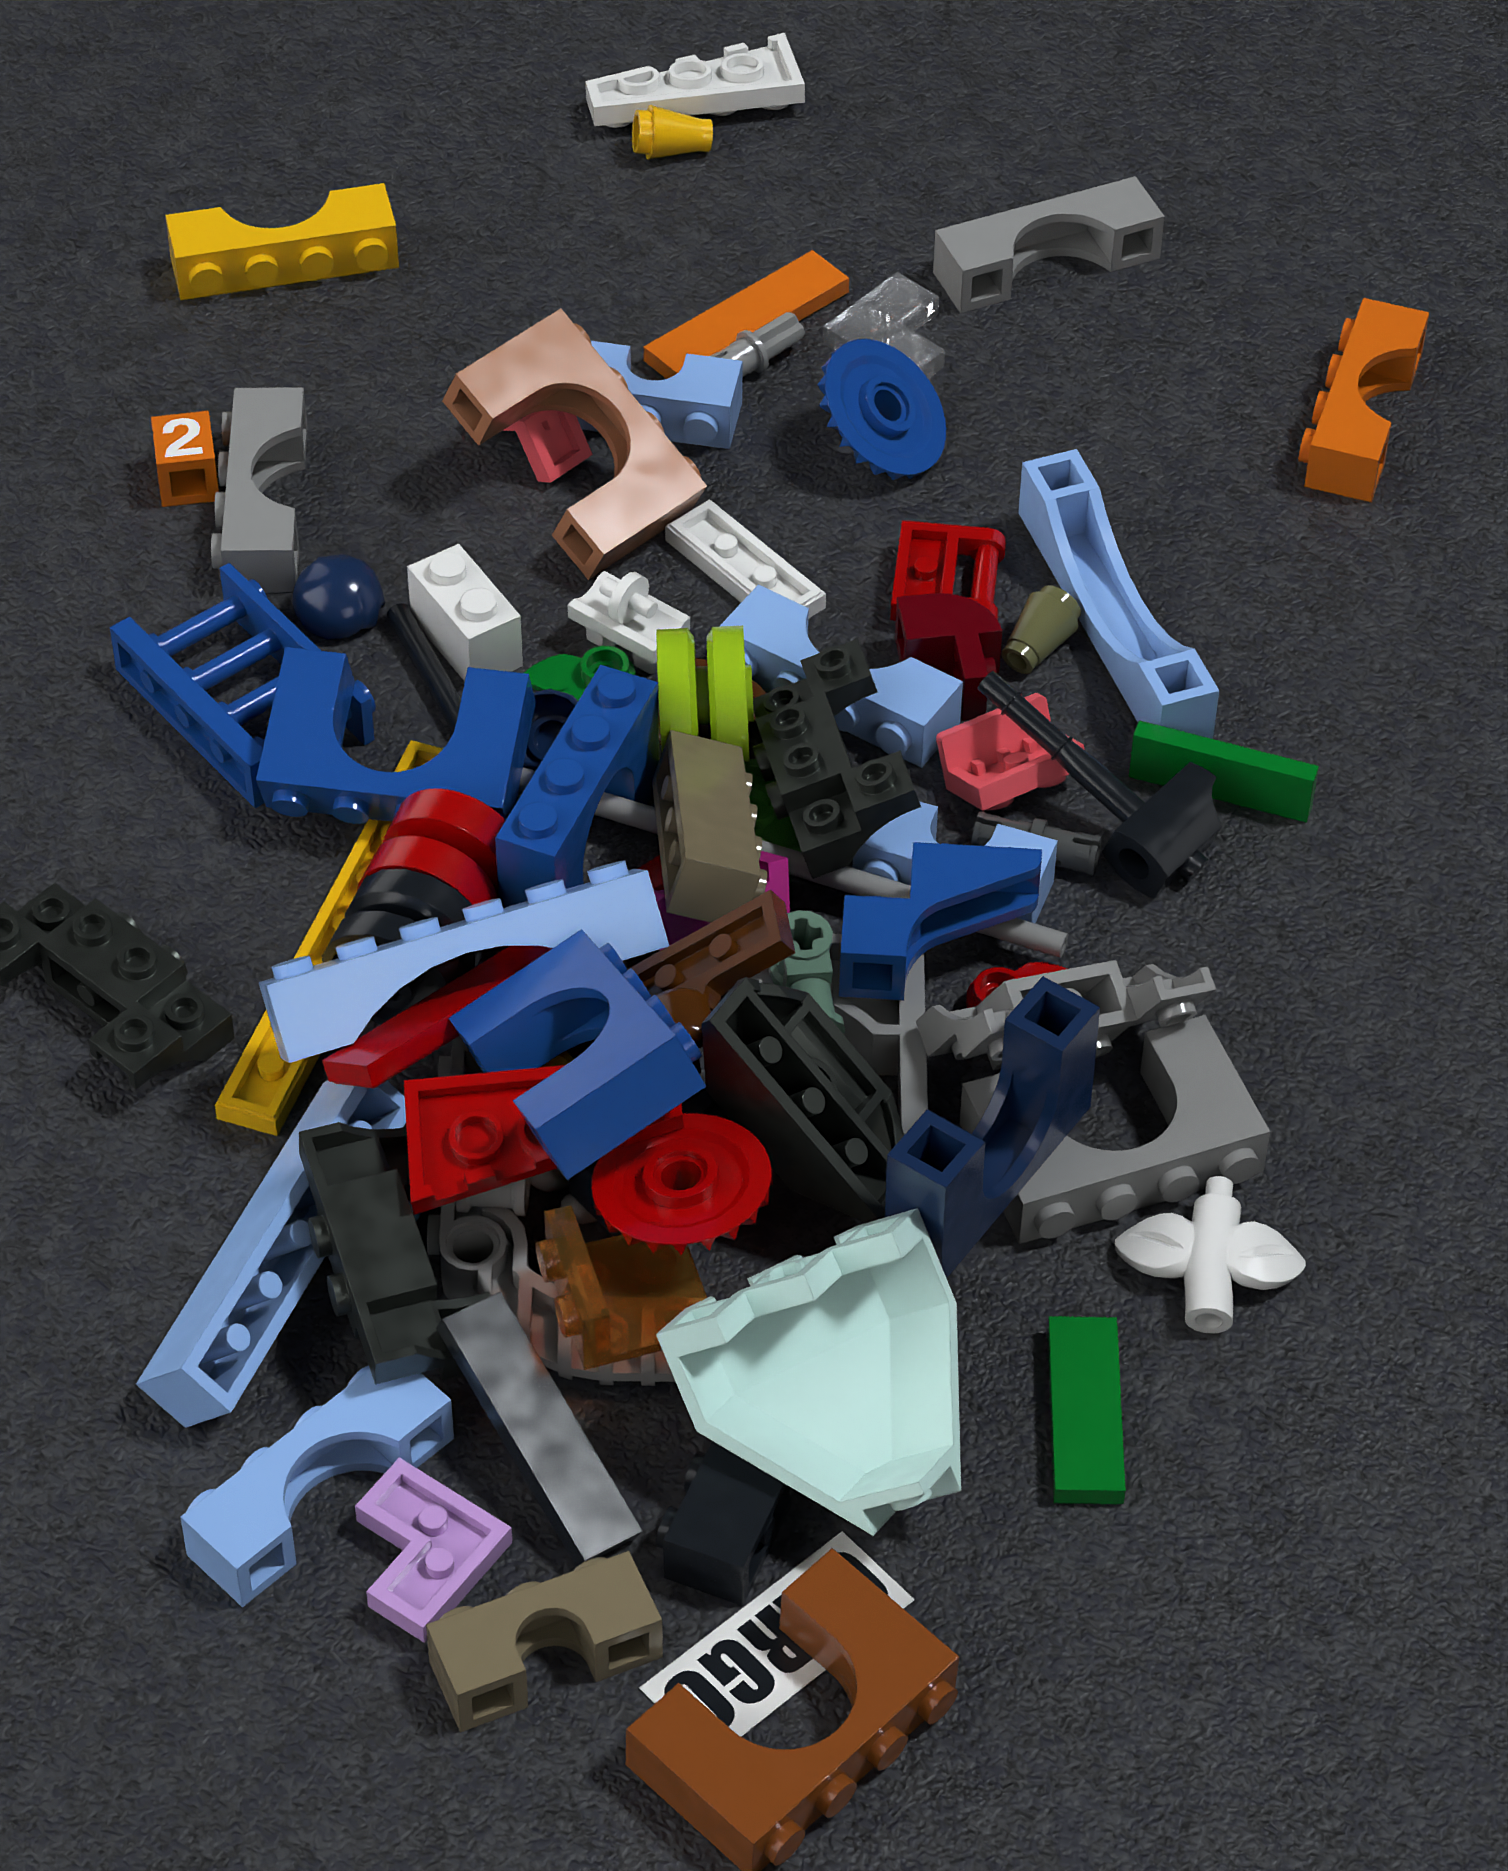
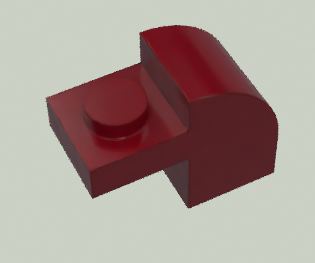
M935 593L897 597L895 642L900 662L912 657L963 681L962 721L971 720L985 714L987 710V697L977 688L990 672L999 673L1002 628L997 618L980 603L955 594Z

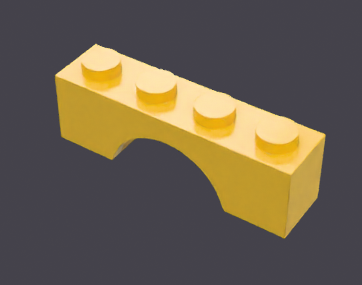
M384 183L332 190L329 192L323 207L315 215L298 224L280 228H260L246 225L230 217L221 207L165 215L170 257L180 300L399 268L396 223Z

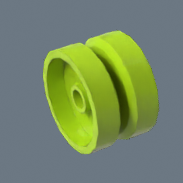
M743 625L711 628L707 635L708 666H696L695 640L688 628L657 629V675L662 752L670 730L699 737V725H710L711 740L742 747L744 762H750L748 722H754L751 665H745Z

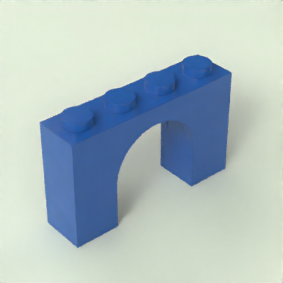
M285 647L256 782L266 807L291 817L305 816L308 812L333 815L343 822L352 824L366 823L369 819L392 822L402 802L409 795L420 790L436 788L467 794L490 806L505 820L508 818L517 801L536 704L529 674L468 667L455 730L443 750L433 759L416 768L400 772H382L360 765L342 749L355 685L347 655L345 653Z
M600 664L495 837L498 896L501 899L503 908L528 901L525 890L540 884L563 879L566 889L584 884L583 862L586 842L594 814L604 792L646 805L649 803L653 796L652 780L659 763L658 682Z
M582 929L448 1018L484 1073L539 1068L566 1050L596 1039L577 1058L513 1100L546 1154L567 1180L706 1087L693 1062L702 1057V1054L680 1022L675 1024L656 995L651 997L632 968L629 970L626 968L610 943H606L598 948Z

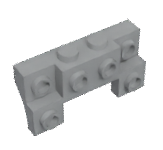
M1112 960L1007 980L976 1007L949 1012L941 1005L932 1006L916 1020V1024L928 1057L953 1052L955 1059L964 1060L987 1053L992 1069H1001L1005 1019L1040 978L1044 976L1100 1007L1095 1057L1097 1058L1110 1052L1113 1049L1111 1041L1130 1026L1158 1020L1160 1027H1169L1193 1018L1197 1014L1195 1006L1212 994L1216 987L1208 967L1199 968L1193 974L1186 977H1176L1164 972L1156 965L1150 964L1145 965L1132 977L1123 978L1117 961Z

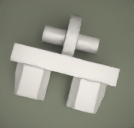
M603 571L586 594L580 598L573 599L567 605L568 618L586 627L587 640L598 646L614 647L618 644L633 653L634 665L649 674L657 672L656 630L688 628L690 630V616L649 595L648 579L637 572H629L622 579H619Z

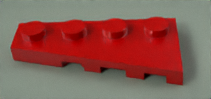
M565 1065L404 1080L410 1196L413 1215L557 1169V1166L546 1154L513 1100ZM682 1103L614 1149L684 1128Z

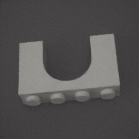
M1206 1015L1191 1018L1177 1025L1160 1027L1145 1032L1140 1073L1169 1127L1153 1141L1128 1150L1111 1151L1096 1149L1066 1136L1003 1211L1019 1244L1042 1237L1048 1239L1056 1238L1072 1228L1103 1219H1120L1133 1210L1164 1201H1181L1195 1192L1205 1190L1206 1181L1211 1177H1226L1233 1184H1238L1256 1174L1264 1172L1270 1130ZM1000 1073L962 1084L959 1125L970 1134L978 1125L989 1105Z

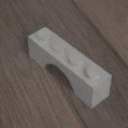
M1130 177L935 230L933 273L958 311L964 313L1011 300L1012 281L1015 275L1026 265L1043 258L1054 256L1078 257L1092 261L1110 272L1160 259L1164 215L1137 177Z
M304 387L234 388L232 411L222 412L223 446H229V451H219L218 456L219 485L226 486V491L215 493L216 527H222V533H212V568L220 569V567L230 563L247 580L254 579L257 581L265 593L293 592L298 578L299 542L295 508L272 501L262 493L279 478L305 469L308 429Z

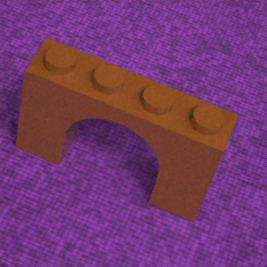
M833 1548L782 1592L779 1629L832 1674L847 1693L852 1710L844 1723L834 1733L822 1741L802 1748L773 1749L763 1747L736 1734L680 1683L675 1685L626 1728L625 1765L742 1871H761L770 1862L778 1866L789 1859L802 1843L805 1837V1830L822 1814L830 1818L839 1813L854 1795L857 1782L874 1767L881 1771L890 1766L905 1748L908 1741L907 1736L924 1721L928 1724H934L940 1720L951 1708L958 1695L955 1687L959 1656Z

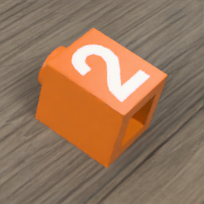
M209 411L151 417L162 507L215 502V493L219 492Z

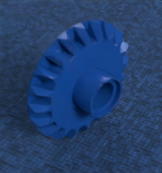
M857 339L849 341L831 354V358L821 367L824 376L817 386L825 395L819 406L831 414L827 427L838 430L842 437L839 447L849 446L854 451L855 463L868 461L874 475L886 472L892 480L903 476L912 479L931 468L940 458L945 446L946 421L940 399L923 371L904 353L877 340Z

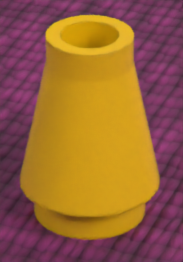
M649 105L647 110L635 111L632 125V148L634 153L645 154L647 159H654L697 151L710 152L713 141V124L711 119H700Z

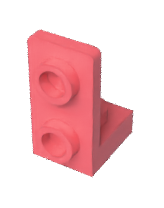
M546 410L534 412L503 430L516 431L538 482L551 483L593 455L577 417L563 411Z

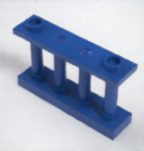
M228 563L220 567L223 593L222 602L159 636L154 633L147 634L131 617L111 626L110 634L116 670L254 808H257L264 804L256 777L265 739L258 736L252 738L241 725L272 708L279 676L228 705L223 701L217 703L206 690L269 655H272L282 664L285 647L321 650L268 600L263 588L254 579L247 580L234 566ZM235 621L252 636V638L194 670L189 667L182 668L171 658V656ZM355 680L346 728L360 742L367 745L375 740L372 713L375 712L376 706L368 688L361 681Z

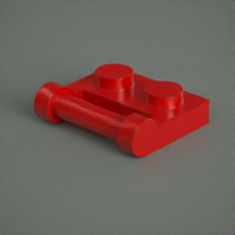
M902 520L891 599L890 620L896 621L897 597L935 593L953 594L958 555H970L975 561L971 597L969 599L986 607L998 620L999 612L994 604L998 563L1004 559L1006 550V538L1003 533L997 529Z

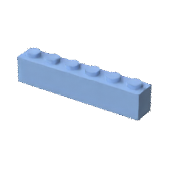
M388 1080L374 1089L334 1084V1082L329 1081L322 1084L137 1381L136 1385L185 1428L232 1412L325 1258H317L310 1238L308 1218L317 1216V1207L299 1155V1132L337 1122L366 1129H395L404 1127L406 1123L405 1096Z

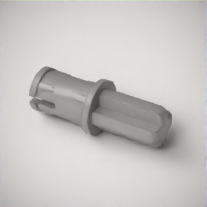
M786 312L753 333L748 330L741 331L737 334L736 341L710 357L743 361L742 377L753 371L760 373L768 368L769 359L803 338L805 335L804 327L799 323L795 314Z

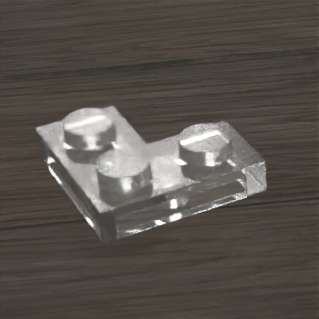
M896 272L824 325L823 343L835 351L843 344L857 339H871L886 343L909 357L929 379L944 367L945 350L915 331L938 314L939 296Z

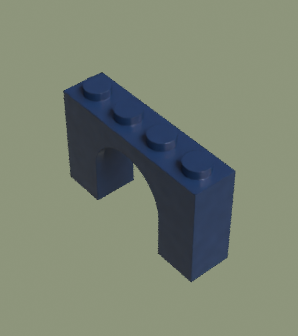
M1044 976L1040 978L1005 1019L1002 1065L999 1079L989 1105L972 1134L927 1109L887 1155L885 1217L918 1208L946 1279L1091 1107L1100 1007Z

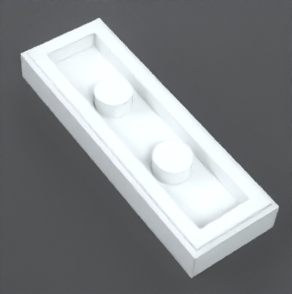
M710 499L665 526V540L738 601L742 602L759 584L809 608L808 619L826 608V593Z

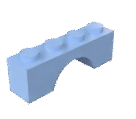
M759 584L720 625H743L745 665H751L752 680L758 683L766 693L777 687L787 686L806 679L800 660L820 653L808 638L809 608ZM912 657L888 667L869 669L878 692L851 704L835 715L834 718L839 730L849 732L881 748L889 755L901 751L904 760L922 768L938 750L937 734L960 724L963 681Z
M369 1365L363 1367L352 1377L344 1390L323 1406H315L306 1411L290 1432L272 1446L256 1450L247 1458L240 1471L218 1488L206 1490L193 1500L186 1513L180 1516L187 1556L241 1607H244L297 1564L290 1520L296 1506L304 1495L320 1482L338 1474L352 1471L385 1473L399 1457L418 1468L454 1439L451 1399L422 1373L375 1385Z

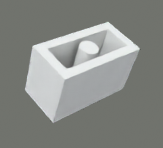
M460 544L407 566L410 610L424 634L464 682L468 667L511 672L523 666L520 614Z

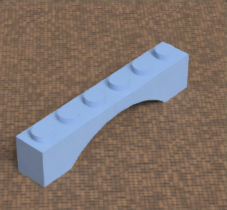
M1074 449L1022 462L1018 514L1061 589L1069 593L1079 604L1081 616L1078 619L1136 721L1139 722L1140 720L1213 739L1219 689L1196 650L1183 646L1170 637L1156 622L1142 601L1117 547L1106 514L1100 487L1078 450Z
M625 861L610 863L587 871L590 882L569 889L565 888L563 879L547 882L526 889L525 893L528 900L526 902L503 908L500 898L484 901L463 908L465 920L440 927L437 917L429 918L400 927L399 931L402 939L377 946L374 936L335 947L338 958L313 966L311 957L303 956L272 966L274 978L258 983L281 1059L291 1063L353 1044L372 1016L400 988L431 967L465 953L499 946H545L554 948L581 929L598 948L606 943H610L622 961L668 947V939L648 870H628Z

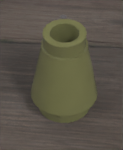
M1046 585L1040 591L1029 594L1007 641V645L1001 653L1006 664L1019 673H1031L1035 666H1038L1078 630V618L1081 616V609L1077 601L1063 589L1051 585Z

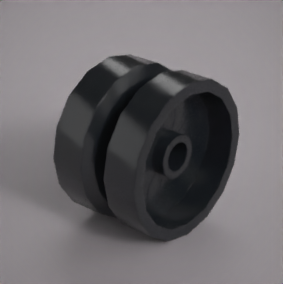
M382 869L365 877L345 912V918L342 919L322 955V963L337 959L338 955L335 947L351 941L374 936L376 945L380 946L400 940L402 937L399 928L414 922L437 917L440 927L463 921L465 918L462 909L472 904L456 889L430 875L408 869ZM484 950L465 953L431 967L400 988L370 1020L381 1025L477 966Z

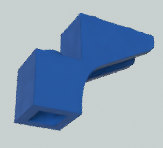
M913 842L910 899L881 896H844L839 997L904 1000L905 984L909 971L916 960L927 950L939 944L1033 912L1038 905L1042 849Z

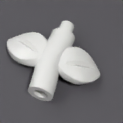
M1222 1176L1211 1177L1206 1181L1205 1195L1197 1198L1194 1203L1192 1221L1174 1213L1158 1214L1137 1223L1115 1239L1116 1252L1125 1262L1138 1271L1154 1277H1184L1185 1322L1190 1328L1203 1333H1221L1231 1328L1233 1324L1232 1280L1244 1287L1259 1290L1274 1289L1295 1280L1304 1271L1306 1266L1305 1259L1278 1231L1255 1221L1239 1224L1241 1204L1232 1197L1233 1182Z

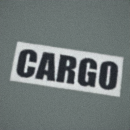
M842 1531L639 1687V1689L655 1704L675 1685L680 1683L731 1730L742 1737L826 1670L783 1633L779 1627L782 1592L831 1548L903 1609L915 1599Z

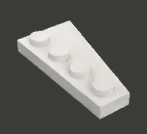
M785 33L768 36V46L748 51V46L745 43L724 47V57L709 61L699 60L695 54L675 59V63L670 66L668 71L660 73L651 66H645L585 81L586 101L594 126L606 125L613 128L631 124L635 111L647 110L649 105L689 116L708 113L726 116L733 114L737 110L753 108L779 110L787 107L789 104L805 103V83Z

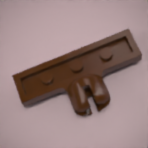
M769 890L631 967L641 979L651 997L656 995L675 1024L680 1022L698 1048L703 1047L702 1022L718 1005L721 996L731 989L738 980L745 977L751 978L796 953L785 902L772 890ZM596 1039L581 1043L566 1051L575 1059ZM698 1059L693 1064L700 1074L701 1066Z

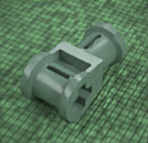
M798 910L787 913L796 953L771 966L770 977L775 985L808 992L844 1034L843 1017L835 1013L831 994L833 969L829 950L832 946L833 931L829 923L821 915L814 912Z

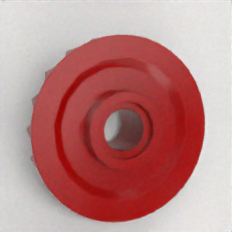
M682 1113L684 1128L611 1150L598 1159L592 1175L591 1188L597 1215L603 1216L609 1232H621L628 1246L643 1241L653 1254L665 1245H673L682 1256L688 1244L700 1243L710 1251L715 1238L719 1236L735 1240L741 1224L751 1225L756 1223L758 1208L768 1205L769 1188L773 1185L772 1169L766 1149L749 1130L722 1117L700 1113Z

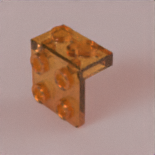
M571 1205L544 1211L546 1240L536 1242L538 1264L545 1283L554 1281L559 1295L554 1298L560 1330L564 1338L573 1336L584 1370L663 1351L656 1334L685 1308L707 1298L688 1246L681 1256L673 1245H665L654 1254L643 1241L628 1246L622 1234L585 1243Z

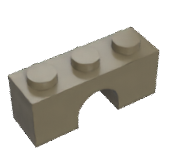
M629 1551L610 1558L597 1557L589 1559L576 1567L572 1572L541 1583L536 1581L523 1583L513 1588L503 1597L475 1607L461 1606L454 1608L441 1616L439 1620L426 1624L429 1663L460 1733L528 1708L527 1674L523 1661L540 1648L562 1646L574 1650L584 1658L596 1682L663 1658L662 1618Z

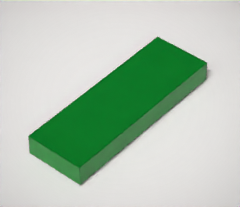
M1139 720L1133 735L1129 769L1130 778L1164 786L1189 762H1192L1216 776L1212 786V799L1307 823L1313 806L1319 766Z
M1049 1316L1047 1337L1053 1503L1124 1504L1126 1488L1117 1317Z

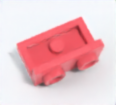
M1033 693L1024 697L1051 722L1046 697L1039 693ZM999 708L944 730L936 736L946 789L982 811L1007 807L1014 801L1015 797L1036 788L1056 786L1062 783L1066 776L1069 775L1056 759L1052 760V756L1006 714L1001 715ZM1072 739L1074 743L1084 749V744Z

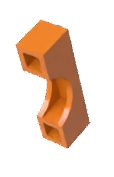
M1363 298L1356 319H1345L1338 346V351H1342L1343 355L1333 354L1327 371L1325 387L1331 389L1329 392L1319 391L1312 416V424L1317 425L1316 429H1305L1300 446L1298 461L1308 463L1304 487L1372 502L1385 465L1392 422L1376 414L1365 402L1383 393L1410 391L1423 353L1429 312Z

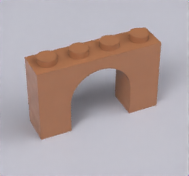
M561 308L456 373L442 400L478 446L521 418L534 412L546 410L563 411L578 416L591 424L603 436L613 456L614 478L569 507L552 534L553 538L588 580L663 531L667 524L691 511L707 488L694 462L688 457L682 456L665 435L660 421L652 413L645 411L628 390L623 376L616 369L608 366L592 346L586 331L580 325L573 323Z

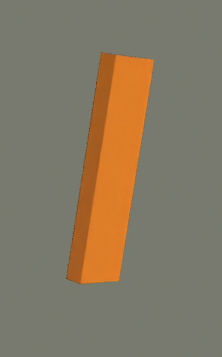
M811 250L645 345L644 362L665 379H668L681 370L686 353L711 356L736 341V336L741 331L748 330L753 333L786 312L795 314L798 321H801L849 293V277L814 250Z

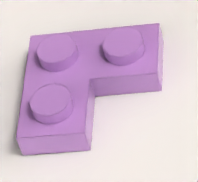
M400 1457L355 1505L357 1522L403 1550L366 1591L368 1607L424 1643L427 1641L426 1624L439 1620L445 1613L456 1608L512 1544V1528Z

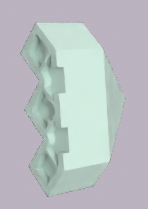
M918 1208L855 1226L834 1237L837 1245L804 1258L801 1255H795L747 1278L750 1287L734 1293L730 1298L716 1301L715 1297L710 1296L685 1308L656 1334L698 1433L873 1536L896 1511L914 1507L926 1500L961 1492L957 1303Z

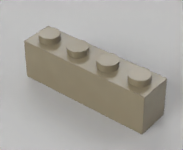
M674 730L669 732L652 780L666 912L711 923L765 893L767 871L760 869L759 864L762 838L755 836L754 831L757 806L750 804L749 798L752 787V774L745 772L742 747Z

